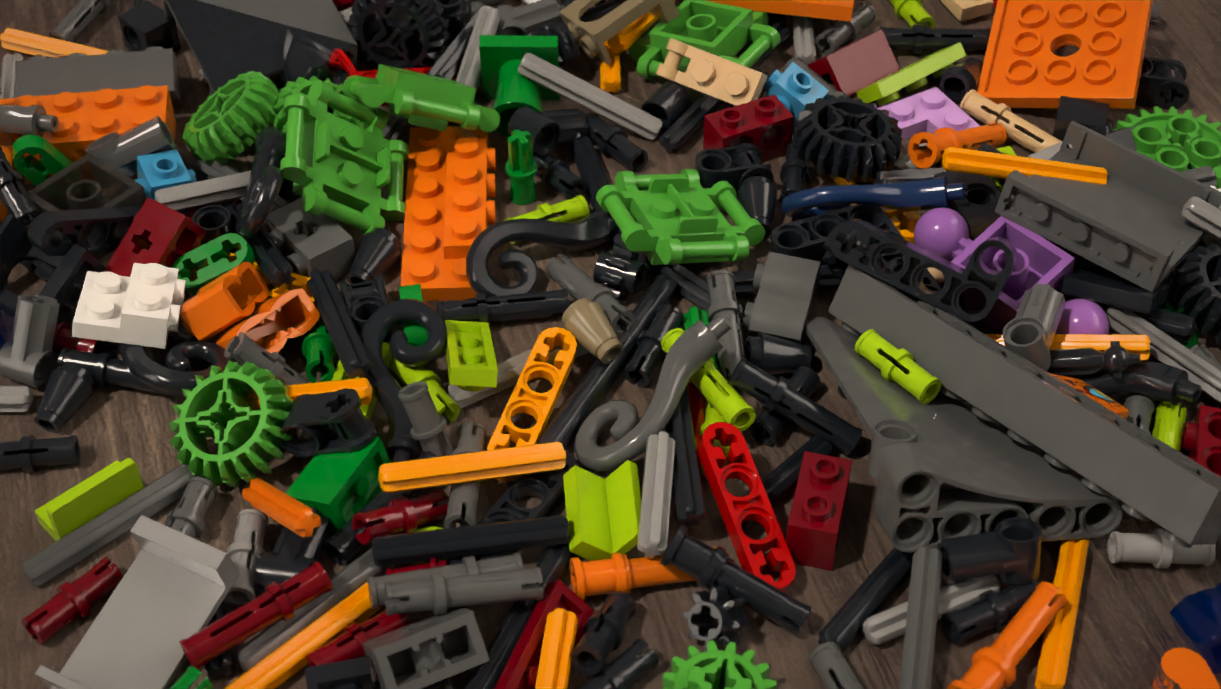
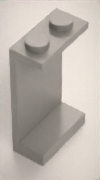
M141 515L130 531L141 547V551L61 672L57 673L40 665L35 675L48 689H168L187 659L179 641L207 627L239 576L228 554Z

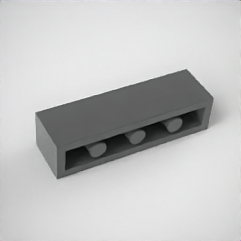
M149 47L145 51L136 52L111 50L106 54L99 55L73 53L62 58L49 59L44 56H34L25 61H15L16 98L23 95L42 96L62 92L79 93L102 89L139 88L145 85H168L173 108L181 107L179 64L173 49Z

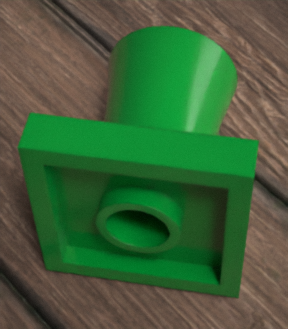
M480 35L479 52L484 99H495L492 109L496 110L500 116V123L495 131L503 136L510 137L508 124L512 115L519 108L528 106L541 112L543 111L541 100H560V94L518 73V66L526 53H531L559 67L558 36Z

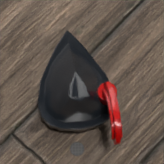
M288 28L283 53V79L285 86L288 81L296 82L298 77L305 78L308 81L312 76L322 81L329 78L331 83L339 85L344 83L348 74L350 76H359L355 66L341 49L336 48L331 51Z

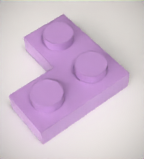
M937 87L877 108L889 111V117L898 120V127L902 129V140L925 131L933 134L937 129L944 127L959 131L980 126Z

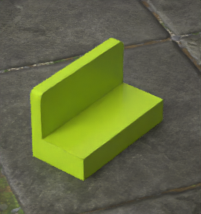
M126 458L122 462L118 460L34 510L38 522L55 541H58L142 489L144 486L138 466L131 458Z
M626 460L605 479L576 465L563 475L566 516L570 529V552L590 561L609 559L612 553L621 552V554H626L637 545L641 494L636 463Z

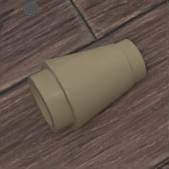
M582 298L572 303L565 310L562 316V322L565 325L564 329L571 332L576 342L596 358H599L603 364L614 361L622 353L624 347L599 303L592 302L589 298Z

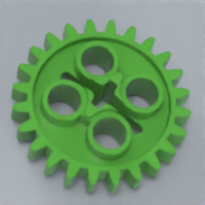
M1158 106L1154 107L1153 114L1144 109H1139L1138 117L1129 113L1125 121L1119 120L1117 122L1116 129H1113V131L1130 127L1137 152L1179 172L1210 166L1216 174V188H1221V131H1219L1221 122L1209 124L1206 122L1207 115L1205 114L1198 118L1192 117L1190 109H1187L1184 114H1178L1175 107L1172 106L1169 109V113H1164Z

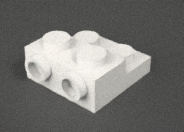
M134 263L130 277L120 276L113 272L87 271L73 319L72 337L165 349L169 331H178L186 280L178 279L179 269L165 267L157 263Z

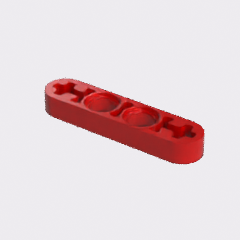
M726 422L713 423L704 430L698 446V455L740 565L746 571L786 593L795 577V563L744 436L732 424ZM714 440H719L722 446H730L726 457L721 447H712ZM725 460H727L728 465L723 467ZM729 479L742 480L749 487L750 494L745 497L732 495L726 489L725 481ZM750 520L759 522L765 528L767 536L761 540L751 539L744 534L741 524ZM770 549V551H769V553H768V555H767V557H766V559H765L763 553L766 552V551H768V550ZM766 562L771 572H780L781 575L777 581L774 582L771 575H762Z

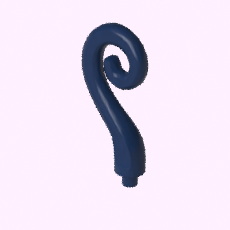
M946 176L930 180L888 184L825 186L798 191L786 196L782 200L781 209L782 213L795 219H805L850 207L852 204L871 205L902 211L931 210L942 207L950 209V201L965 199L966 193L964 182L948 184Z

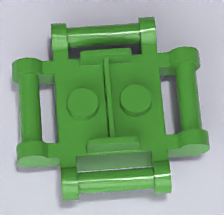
M685 0L676 7L679 13L678 17L669 23L660 20L645 36L638 38L628 48V53L633 60L638 62V75L648 79H652L654 76L660 77L655 73L659 64H664L663 62L669 52L666 50V46L670 38L750 68L766 51L773 50L779 44L780 34L775 28L768 26L769 16L766 12H752L751 9L706 0ZM749 41L754 42L739 58H734ZM683 57L678 71L685 73L690 59Z
M379 64L376 78L352 75L343 83L344 93L349 98L360 100L364 105L371 108H377L384 102L389 103L388 109H390L391 115L407 118L408 122L412 125L444 131L450 121L460 123L461 128L474 131L478 127V129L485 132H492L500 123V116L496 110L477 105L473 102L476 88L454 80Z
M316 80L312 84L308 92V98L300 94L286 96L284 100V113L288 116L285 157L281 159L280 169L283 172V178L293 182V192L302 196L303 211L315 216L320 214L329 216L360 229L362 235L372 232L375 228L384 229L385 220L389 222L403 221L406 203L403 202L404 161L408 159V144L401 140L383 138V129L388 122V112L379 107L370 108L335 92L330 84L322 80ZM327 106L364 122V128L327 112ZM387 185V197L384 199L381 197V188Z
M683 169L680 171V174L634 175L632 171H619L615 177V185L603 186L596 195V200L602 210L609 212L622 232L621 239L627 249L634 252L643 251L651 265L722 262L729 260L745 261L749 256V246L757 245L765 236V229L757 219L749 216L737 200L736 190L728 181L717 182L712 188H703L700 185V178L696 169ZM718 208H723L736 226H731Z

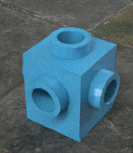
M794 62L789 65L783 74L776 69L763 86L767 91L764 97L775 94L794 116L792 133H794L796 119L799 117L800 111H804L805 105L814 103L816 98L823 99L829 91Z
M177 149L137 156L138 179H134V190L139 204L145 203L148 197L155 200V192L157 190L197 182L194 171L186 169ZM180 210V211H177V212H179V213H184L185 210Z

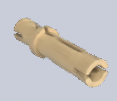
M974 89L967 92L961 101L960 108L965 113L986 125L993 122H998L997 125L1002 124L1006 129L1008 138L1034 153L1062 142L1012 113L1011 107L1004 103L998 105L980 95Z

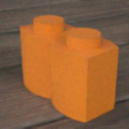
M243 262L201 287L194 297L183 303L180 310L183 326L198 341H207L251 315L255 306L266 300L268 287L252 263Z
M303 288L294 289L261 303L255 308L249 318L239 321L224 330L217 338L215 344L226 349L234 336H238V333L243 332L263 349L270 353H279L287 340L308 332L318 321L320 313Z

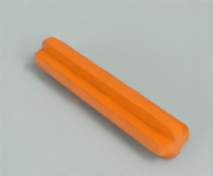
M260 478L251 479L250 487L242 490L243 499L250 502L251 506L264 512L267 516L302 538L311 537L313 529L321 526V517L312 512V508Z

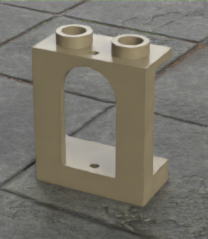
M575 0L559 11L563 22L572 31L576 44L581 46L590 58L597 57L607 65L611 64L612 60L605 48L604 42L638 18L650 12L664 22L669 23L679 16L673 0H627L602 18L591 22L581 21V17L584 12L601 0Z

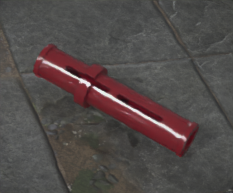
M316 561L312 566L279 585L274 581L265 586L266 592L226 614L221 619L190 637L180 640L181 648L190 664L199 670L204 664L243 643L281 619L284 622L291 620L295 617L294 611L326 592H331L333 590L332 582L322 565Z

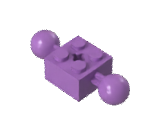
M943 207L927 211L919 218L915 225V245L943 259L952 260V263L964 269L978 245L989 238H1005L1017 250L1016 266L995 307L985 318L981 319V321L1000 334H1003L1006 324L1015 319L1025 291L1032 289L1034 284L1051 285L1057 292L1064 294V292H1061L1064 276L1073 272L1075 258L1042 236L1000 216L973 241L969 238V229L966 221L958 212ZM988 247L984 251L983 262L989 269L998 271L1006 267L1007 257L1000 248ZM967 288L963 293V302L969 309L978 311L985 308L986 297L977 288ZM1073 299L1065 302L1066 305L1055 334H1109L1108 317L1097 303L1087 299Z

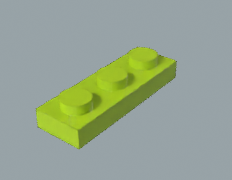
M961 42L956 43L856 91L858 99L861 98L864 103L868 104L877 101L879 107L900 97L898 90L905 87L906 92H910L927 84L925 76L931 73L934 79L942 76L946 69L954 66L953 62L965 57L966 53Z
M445 320L448 333L445 353L449 384L457 385L462 390L472 392L481 391L485 387L496 388L498 367L489 322Z

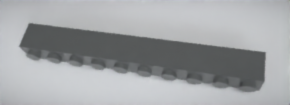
M850 264L848 265L828 310L829 313L843 321L841 327L856 336H861L865 331L874 329L882 338L897 349H906L913 354L914 362L942 382L941 393L957 400H966L974 405L971 411L975 415L990 422H1000L1008 427L1007 434L1012 439L1028 446L1036 445L1046 452L1044 458L1051 464L1065 470H1071L1072 468L1084 476L1082 483L1093 491L1103 495L1112 494L1123 501L1121 508L1128 514L1144 521H1150L1151 519L1164 528L1162 534L1173 543L1186 548H1191L1192 545L1216 543L1221 534L1220 476L956 316Z

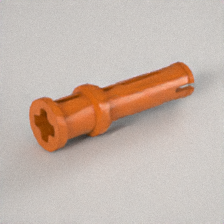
M998 122L959 131L944 127L937 129L933 134L930 132H920L914 134L910 139L908 154L915 166L926 169L933 167L937 162L942 163L944 150L949 147L977 150L984 143H989L994 148L1001 147L1006 142L1007 132L1002 124L997 125Z
M617 552L612 553L611 558L581 562L579 557L570 559L572 591L583 601L588 596L609 594L613 591H623L630 594L631 588L697 580L671 564L667 567L659 564L664 555H657L654 558L640 557L628 559L626 554Z
M1040 582L1032 595L992 645L976 650L972 655V665L960 680H953L946 689L1009 688L1016 679L1017 671L1015 667L1057 613L1067 604L1064 593L1060 594L1056 600H1052L1060 589L1052 583Z

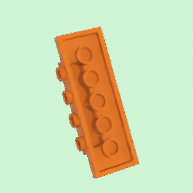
M461 126L447 127L444 131L426 127L410 128L400 286L420 284L423 301L463 300L475 298L477 294L469 285L466 275L467 253L475 238L488 228V225L496 224L495 200H488V198H496L495 173L489 174V172H496V149L489 148V132L478 129V127L474 131L461 128Z

